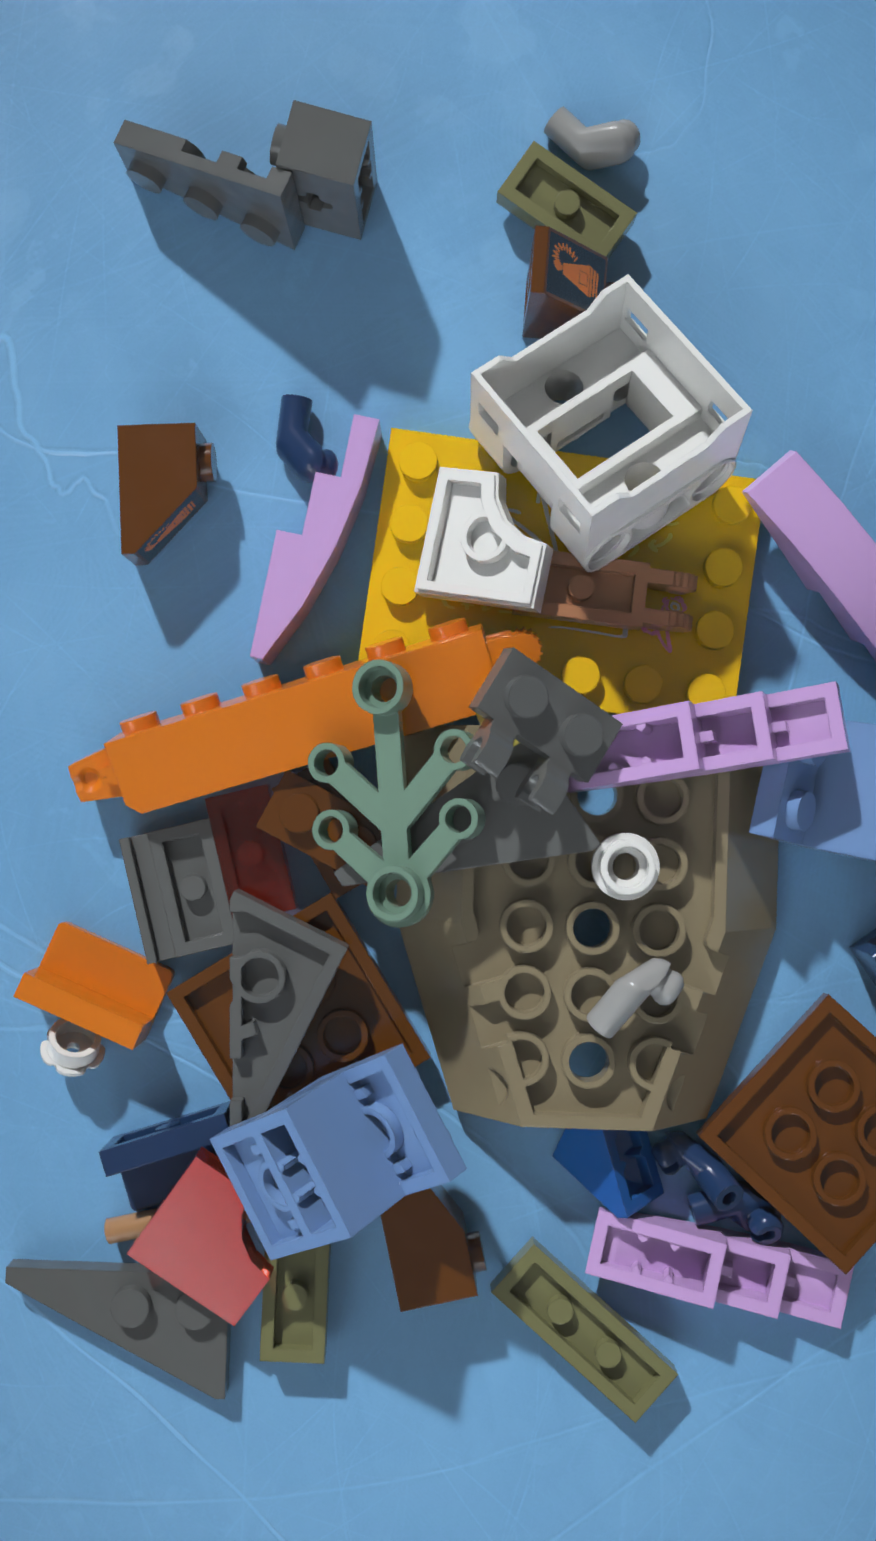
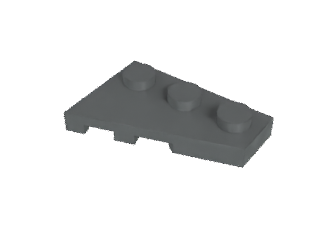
M124 120L113 143L127 169L126 174L132 181L153 193H161L163 188L183 197L184 203L189 208L208 219L217 220L219 215L240 224L241 230L246 235L263 245L274 246L277 241L295 250L305 225L292 172L272 166L267 178L255 175L246 168L247 162L241 156L222 151L217 162L206 159L204 154L187 139Z

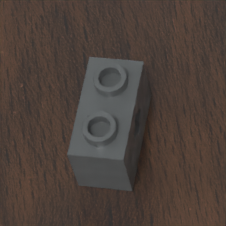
M293 100L287 125L278 123L275 128L270 147V164L276 166V168L292 172L304 225L361 240L377 185L372 121Z

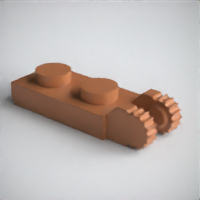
M553 551L541 613L513 609L512 615L638 631L644 627L668 632H691L693 616H690V614H685L678 610L645 608L647 588L677 595L696 592L698 576L690 573L650 568V563L615 559L597 571L587 572L572 553Z

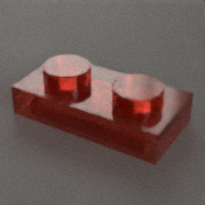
M270 784L206 798L205 802L229 906L233 892L240 889L285 912L298 908L284 842L256 827L272 797Z

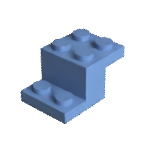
M845 720L851 752L763 766L749 833L808 849L876 862V724Z
M403 1043L324 1075L267 1112L232 1125L210 1138L270 1260L352 1238L404 1196L449 1183L467 1169L452 1140L451 1134L445 1127Z

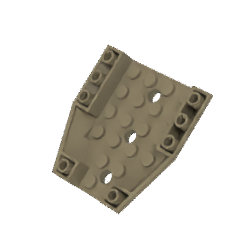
M441 725L404 736L407 786L434 753L435 741L442 732L449 729H459L475 735L481 725ZM460 737L454 739L448 748L449 758L454 763L460 762V757L466 748L465 742ZM763 766L612 788L614 792L613 803L606 812L600 815H591L581 808L577 798L578 792H567L566 795L600 843L607 837L617 833H632L645 838L654 847L660 863L659 876L653 888L640 898L618 900L608 896L597 886L591 871V861L596 849L587 852L435 873L431 877L434 888V900L429 913L417 924L402 927L400 931L454 1110L520 1127L656 1131L707 1118L776 930L779 841L749 833ZM472 768L466 771H456L431 803L473 775L476 771ZM628 853L618 855L613 862V872L620 879L629 878L636 870L635 859ZM400 880L397 883L396 900L401 905H406L411 898V889L405 881ZM587 909L602 910L610 922L608 936L603 942L594 946L579 943L573 931L575 919L581 912ZM649 959L667 960L671 963L670 969L682 975L684 987L671 1004L659 1005L649 995L612 1038L600 1035L587 1021V1014L612 984ZM585 1042L599 1044L606 1053L604 1067L598 1074L591 1077L579 1076L569 1066V1058L575 1047Z

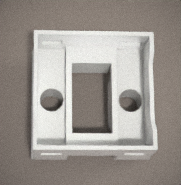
M629 274L602 290L586 311L512 357L497 356L471 372L470 432L504 473L512 474L520 471L551 508L550 528L587 572H594L608 565L716 492L729 479L736 468L735 460L753 411ZM631 312L648 330L647 334L631 318ZM555 400H566L567 402H565L564 404H561V403H557V402H554V401H555ZM626 403L650 432L577 479L555 452L609 418L612 411ZM714 404L728 418L726 421L714 410Z

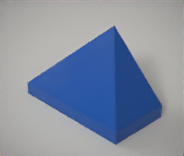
M565 1128L552 1157L617 1218L630 1217L664 1194L655 1158L651 1153L652 1147L647 1131Z

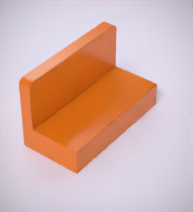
M66 921L58 924L40 966L24 972L13 997L133 1050L146 1040L175 976V971L159 962L147 964L146 956Z

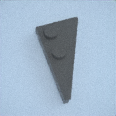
M522 743L513 747L507 764L497 778L487 772L485 775L475 772L431 803L410 829L413 855L439 826V813L447 801L454 798L472 799L483 808L486 821L482 832L473 839L461 840L435 873L593 851L601 843L567 795L553 815L543 809L537 812L515 798L520 784L539 758L538 754ZM459 807L453 815L454 826L460 832L468 829L471 824L472 817L466 807ZM380 839L370 847L383 857L382 839ZM348 863L333 872L342 886L368 883Z
M240 889L235 890L230 898V912H233V955L230 957V980L233 984V1001L230 1004V1058H233V1097L230 1100V1126L267 1112L350 946Z
M13 1259L6 1267V1284L212 1398L225 1399L229 1389L231 1324L142 1264Z

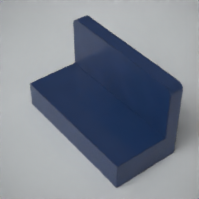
M230 1101L114 1136L99 1151L106 1177L121 1173L130 1206L134 1211L162 1204L195 1157L229 1179L210 1138L230 1127Z

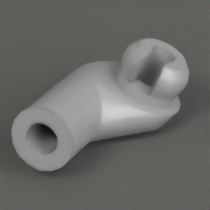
M564 106L553 114L544 128V133L585 170L620 165L628 161L640 145L639 128L630 120L621 119L619 121L586 127Z
M649 959L617 979L587 1014V1021L600 1035L612 1038L649 995L659 1005L671 1004L684 987L682 975L670 969L671 963L667 960Z

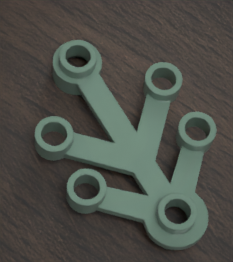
M376 659L365 663L356 672L352 683V692L358 706L373 714L378 789L354 768L353 756L343 745L321 743L314 747L308 757V769L314 779L322 783H330L381 830L383 857L358 837L356 819L352 814L344 810H326L321 812L313 822L312 834L315 842L321 848L334 850L368 882L366 897L369 908L374 916L385 925L402 928L415 925L426 917L434 900V888L431 877L461 840L473 839L482 832L486 817L481 805L472 799L454 798L447 801L439 813V826L412 855L411 827L456 771L471 769L461 761L457 763L451 761L448 755L450 743L460 737L467 746L474 735L459 729H449L442 732L435 741L434 753L407 786L402 710L408 706L412 698L413 683L409 673L402 666L386 660ZM393 678L397 686L396 694L391 700L385 702L381 698L380 688L385 680ZM333 751L338 758V768L329 776L324 770L323 763L326 755ZM461 806L466 807L472 817L469 828L463 832L457 830L453 823V815ZM334 818L339 819L343 827V834L337 842L332 841L328 835L329 823ZM400 880L405 881L411 889V898L406 905H401L394 895L395 886Z

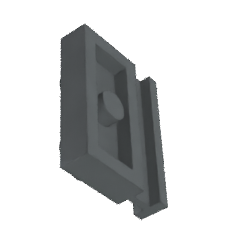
M213 818L119 839L147 964L233 944V912H230L231 892Z

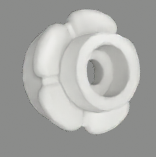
M62 1018L52 1025L51 1029L47 1032L48 1039L43 1041L40 1046V1055L44 1063L48 1066H54L59 1074L68 1077L81 1076L86 1072V1069L97 1068L105 1055V1047L101 1045L102 1036ZM68 1048H74V1049H77V1050H79V1051H78V1052H70V1051H68L67 1049H68Z

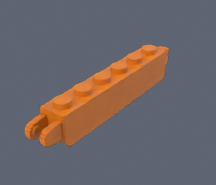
M465 617L450 620L428 628L430 639L405 646L402 636L387 639L367 646L365 651L368 658L343 665L340 655L328 657L303 666L306 677L281 684L279 675L273 674L241 685L244 695L220 702L217 692L210 693L181 703L180 706L183 714L160 720L157 711H151L121 721L119 724L122 732L104 743L105 748L68 766L70 776L81 802L123 797L126 806L141 814L308 765L310 752L321 743L343 745L350 752L375 745L373 714L358 706L352 692V683L356 672L362 665L371 660L381 659L398 664L409 673L412 679V698L408 706L402 710L403 734L406 736L476 715L468 707L503 649L514 647L536 663L541 661L539 657L543 654V651H541V640L537 637V633L532 632L531 628L527 630L524 626L521 629L516 627L514 631L507 629L485 636L482 623L468 627ZM388 678L381 685L380 695L385 702L391 700L396 694L397 686L393 678ZM332 751L326 755L325 759H329L337 755Z

